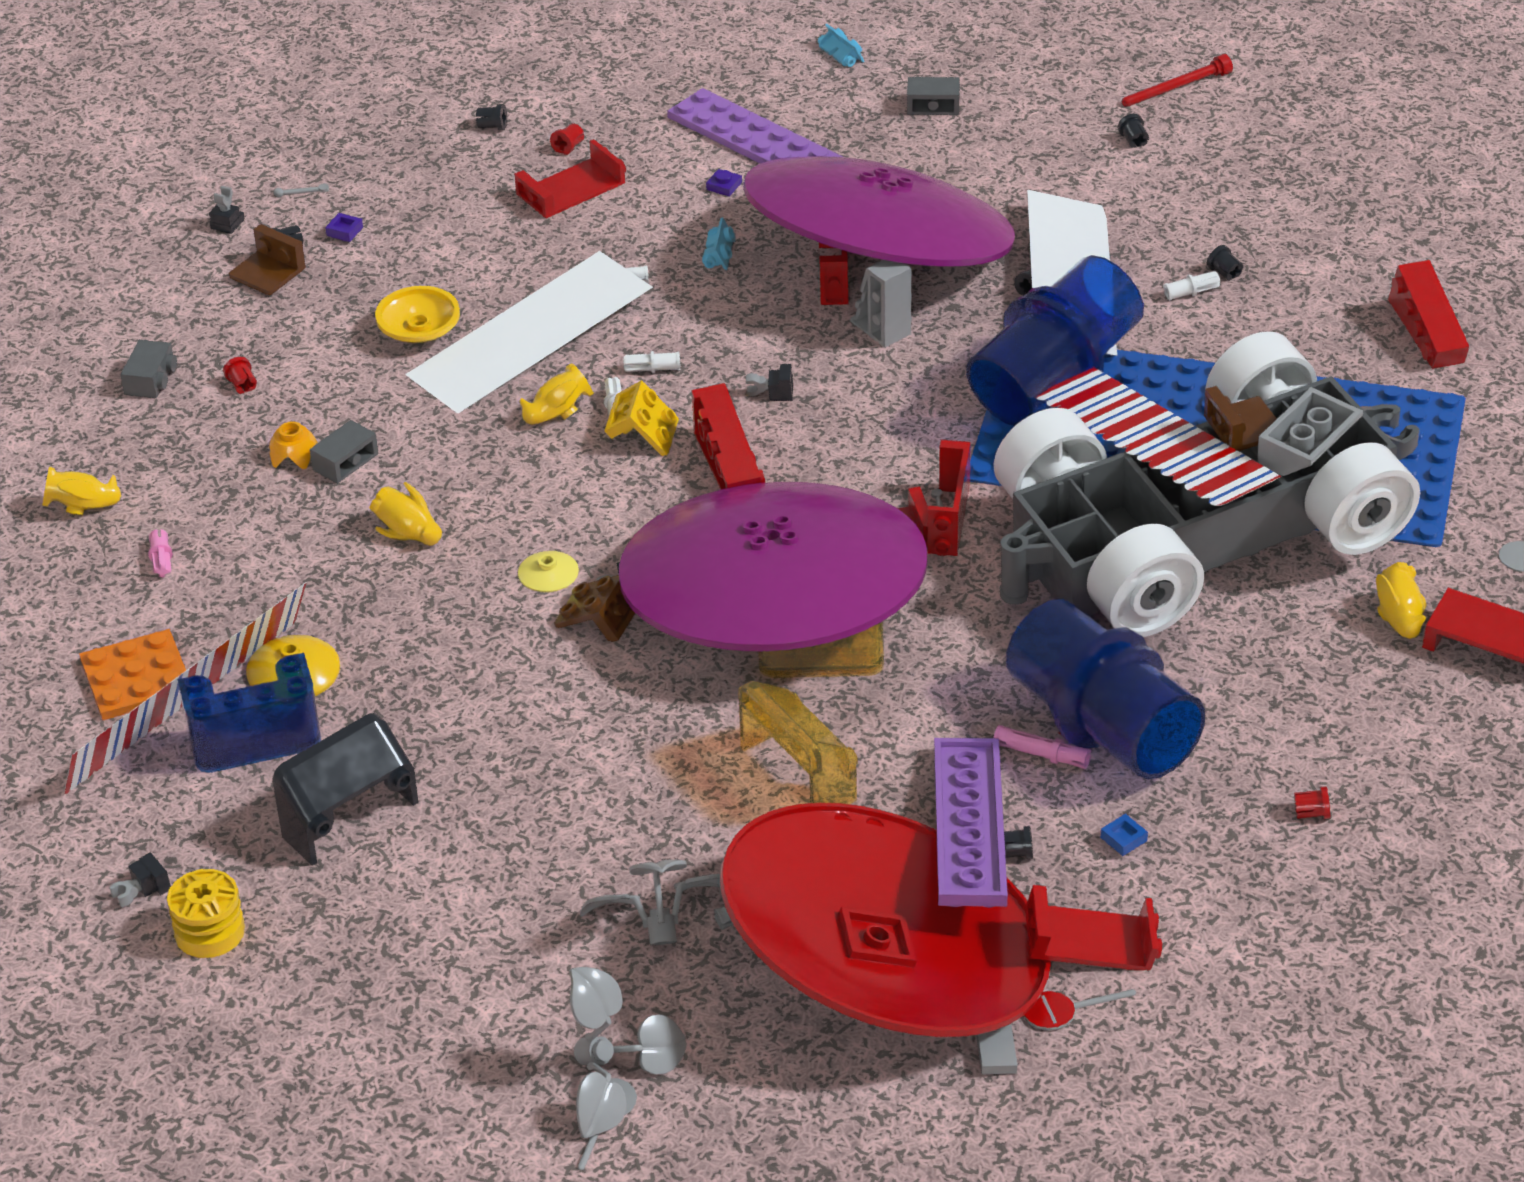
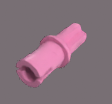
M156 529L149 534L151 547L148 555L153 564V572L158 573L159 577H165V574L171 573L170 559L173 553L172 548L168 545L169 538L167 532L160 529L161 537H158V530Z

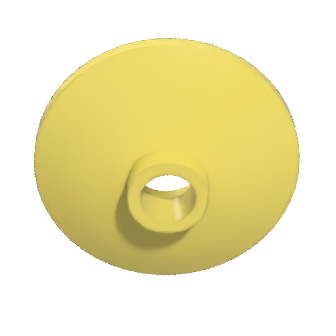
M543 551L527 557L520 564L518 577L521 583L531 590L554 592L571 585L577 578L579 569L577 562L568 554L558 551Z

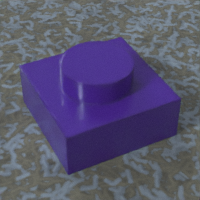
M718 169L706 182V190L730 197L741 185L742 175Z
M338 213L325 227L326 236L351 242L362 230L363 220L362 218Z

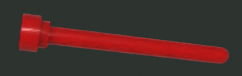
M1227 54L1216 56L1210 62V65L1124 97L1121 101L1122 105L1128 107L1213 74L1215 76H1225L1233 71L1232 61Z

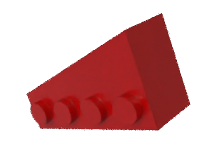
M1424 260L1398 265L1395 277L1392 278V287L1388 300L1419 347L1424 360L1428 361L1432 369L1465 363L1470 346L1431 261Z
M722 383L691 390L694 435L720 490L748 484L765 483L764 473L762 469L757 467L755 455L750 449L726 384Z

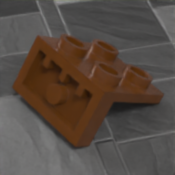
M260 224L253 229L257 251L231 270L229 278L266 295H272L306 268L303 244L300 240Z
M1217 386L1205 389L1204 417L1222 442L1237 451L1258 446L1259 436L1276 420V417L1261 397L1256 396L1231 404L1228 396H1224Z
M619 575L612 577L604 576L597 581L590 583L582 582L575 586L567 603L560 608V614L555 620L554 625L556 628H563L593 620L608 641L615 642L619 641L635 612L627 604L622 594Z

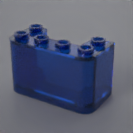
M304 653L288 655L277 662L275 665L277 681L214 694L210 679L204 676L194 675L177 679L187 733L197 769L202 772L211 773L295 755L321 741L314 687Z

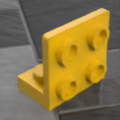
M641 380L616 394L604 432L613 439L622 433L627 434L635 428L661 456L669 454L679 418L657 396L656 392Z

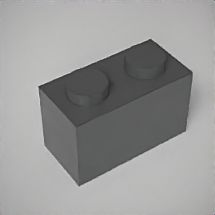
M908 77L907 115H959L960 77Z
M138 340L120 374L124 395L157 399L161 389H166L170 372H174L177 366V357L173 355L171 343Z
M352 420L310 448L312 470L337 484L378 455L376 433Z

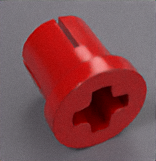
M572 123L564 129H558L550 136V143L554 151L564 155L570 154L574 147L584 140L583 129L578 124Z
M241 356L234 357L224 365L223 374L228 381L232 382L237 393L242 394L244 391H252L257 386V380L251 371L252 366L247 358Z
M1327 786L1320 787V790L1294 793L1297 819L1321 816L1324 819H1331Z

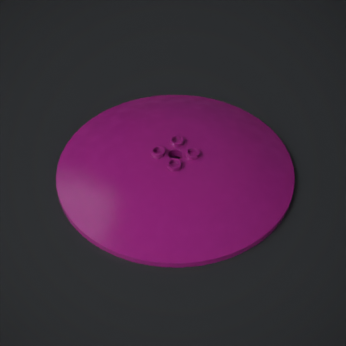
M830 156L781 158L753 167L748 171L744 180L743 190L748 201L759 212L775 223L819 243L872 258L924 266H971L1002 258L1012 249L1015 239L1014 229L1010 222L999 211L979 198L937 178L886 163Z
M810 482L756 483L700 495L669 508L646 523L632 537L622 553L619 563V583L622 594L631 609L646 623L672 637L706 647L725 650H791L825 644L849 637L895 614L916 594L924 580L928 562L927 548L922 533L907 515L891 504L869 494L840 486Z

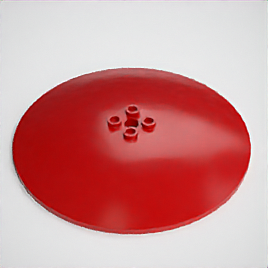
M842 803L797 804L769 811L753 819L734 836L725 853L720 873L721 894L727 913L742 939L772 971L787 983L810 998L848 1017L870 1025L913 1035L932 1037L978 1035L1000 1029L1023 1017L1033 1008L1045 988L1049 978L1051 961L1030 958L1025 912L1027 899L1007 878V906L990 908L984 906H938L936 829L901 815L859 805Z

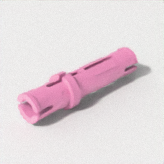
M998 725L994 733V738L999 739V746L1050 759V762L1054 764L1061 762L1086 769L1091 759V749L1065 743L1064 739H1048L1020 730H1014L1003 725Z

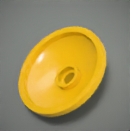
M411 286L394 291L383 298L376 308L375 317L378 328L387 336L401 342L422 343L435 340L448 333L459 320L460 308L457 299L443 289L432 286Z
M287 635L273 639L255 651L247 663L246 676L250 687L258 695L277 702H298L313 698L327 690L338 677L340 661L335 649L321 639L308 635Z

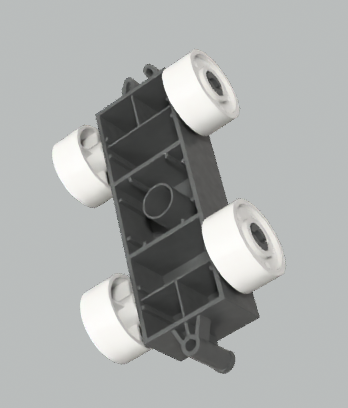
M1276 332L1252 334L1232 345L1213 366L1207 379L1206 388L1217 386L1224 396H1228L1231 404L1259 396L1276 419H1278L1312 387L1363 410V416L1311 466L1282 476L1224 505H1211L1209 503L1210 498L1198 497L1197 491L1185 489L1186 483H1175L1173 481L1174 476L1162 475V469L1150 468V462L1139 461L1137 459L1138 455H1130L1125 451L1107 458L1104 446L1081 418L1071 410L1050 408L1036 412L1023 419L1010 430L999 445L994 459L995 476L1013 499V533L1007 534L1001 539L1000 597L1008 604H1022L1027 601L1029 596V583L1040 580L1072 622L1101 611L1117 632L1127 637L1139 638L1159 633L1180 620L1198 599L1204 583V573L1208 570L1242 557L1255 555L1260 550L1289 539L1308 535L1313 530L1319 529L1333 547L1341 553L1357 555L1373 551L1400 533L1408 524L1418 506L1420 498L1419 483L1399 460L1412 454L1418 446L1419 427L1408 425L1396 437L1385 434L1380 427L1395 429L1399 426V406L1380 404L1360 407L1332 376L1317 381L1313 366L1285 336ZM1208 421L1196 425L1199 429L1222 441ZM1258 446L1239 451L1254 461H1258Z

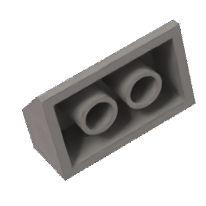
M1310 387L1259 436L1257 462L1282 476L1311 466L1363 416V410Z

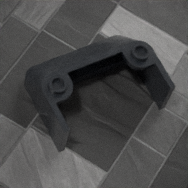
M370 713L283 762L273 774L272 782L282 838L312 866L317 863L314 841L326 836L331 831L334 823L333 810L382 781H384L385 786L389 790L399 792L413 806L419 803L414 767L387 722L378 714Z

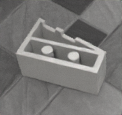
M882 260L866 268L860 287L862 296L855 303L857 312L856 315L851 317L850 322L883 347H887L911 335V268L906 263Z

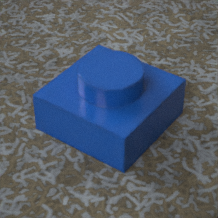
M1125 813L1101 828L1100 838L1120 855L1124 856L1147 842L1148 831Z

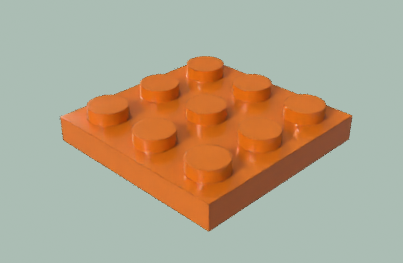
M170 629L79 653L81 664L102 721L128 714L186 671Z

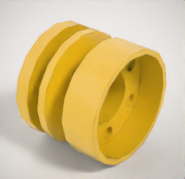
M215 869L192 871L177 879L168 890L167 904L172 920L174 938L177 946L183 952L197 958H213L226 954L239 944L244 936L245 923L240 908L241 902L235 880L227 873Z

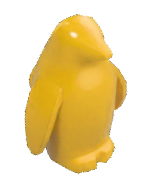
M569 364L566 366L565 372L552 377L538 389L533 402L529 403L523 398L519 400L522 407L523 420L530 425L543 423L559 416L565 420L578 410L574 404L579 396L583 394L590 397L594 392L580 370L574 364Z
M49 467L42 506H48L52 501H58L67 506L66 513L84 515V510L117 504L121 498V491L117 486L115 475H112L109 482L104 484L91 474L76 471L57 472L55 468Z
M407 482L403 483L410 496L389 486L382 487L378 491L369 509L389 529L376 526V531L394 540H416L428 546H433L440 541L442 530L429 512L423 496Z
M1397 562L1384 569L1376 577L1377 594L1380 601L1377 610L1381 618L1388 621L1398 634L1404 638L1412 639L1421 632L1422 624L1426 620V616L1422 614L1425 612L1427 603L1415 582V568L1412 565L1408 566L1407 563Z

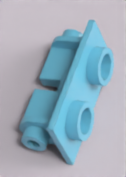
M825 24L828 32L818 38L819 47L830 56L832 55L843 66L852 67L857 59L865 62L860 53L862 48L854 39L848 40L841 29L837 28L835 30L829 24Z
M722 217L720 218L719 226L713 227L708 231L707 249L704 250L702 262L707 268L722 265L724 270H727L729 259L732 258V244L736 238L733 228L731 226L728 227Z

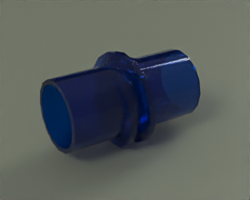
M1090 255L1078 261L1051 287L1041 286L1032 288L1026 295L1015 298L1004 312L1003 329L974 354L966 365V377L971 390L979 402L993 416L1009 425L1016 426L1028 416L1045 410L1048 407V400H1038L1036 398L1041 393L1093 367L1104 372L1103 356L1128 334L1144 316V303L1138 288L1118 265L1104 257Z
M1064 599L1050 600L1034 608L1020 622L1011 636L1006 651V667L1012 678L1049 706L1053 719H1055L1056 727L1063 738L1069 743L1086 749L1101 747L1137 776L1149 780L1161 778L1174 771L1190 756L1199 742L1205 726V708L1201 700L1164 672V662L1159 654L1147 646L1144 637L1138 632L1127 627L1107 630L1074 604Z

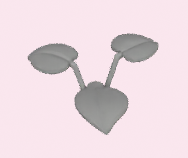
M662 860L657 863L645 862L635 864L629 867L630 874L643 875L653 873L657 909L649 911L650 917H647L640 902V896L628 894L603 895L589 899L583 904L580 915L583 917L592 909L606 904H633L636 906L642 919L643 928H648L651 946L676 943L675 924H679L678 912L682 892L688 888L700 886L721 888L720 874L702 875L675 883L674 889L676 893L672 914H670L669 908H663L659 872L684 869L687 867V862L684 860Z
M577 967L569 970L571 977V1010L575 1020L581 1026L595 1029L592 1033H586L585 1037L579 1039L574 1047V1056L578 1063L587 1066L588 1070L596 1071L588 1073L582 1079L578 1087L576 1100L577 1122L582 1138H590L617 1126L622 1121L627 1106L626 1095L622 1086L618 1083L610 1082L611 1074L599 1065L608 1063L614 1053L640 1051V1066L644 1071L655 1075L665 1074L672 1071L679 1064L685 1053L687 1043L686 1037L678 1025L664 1015L649 1016L640 1024L637 1033L640 1045L613 1046L607 1038L597 1037L611 1024L610 1016L618 1013L622 1008V992L616 980L606 972L596 968Z

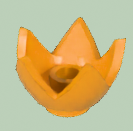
M290 421L283 423L275 431L269 442L270 458L273 467L277 468L286 457H289L301 469H306L311 457L310 448L318 443L312 432L298 422Z

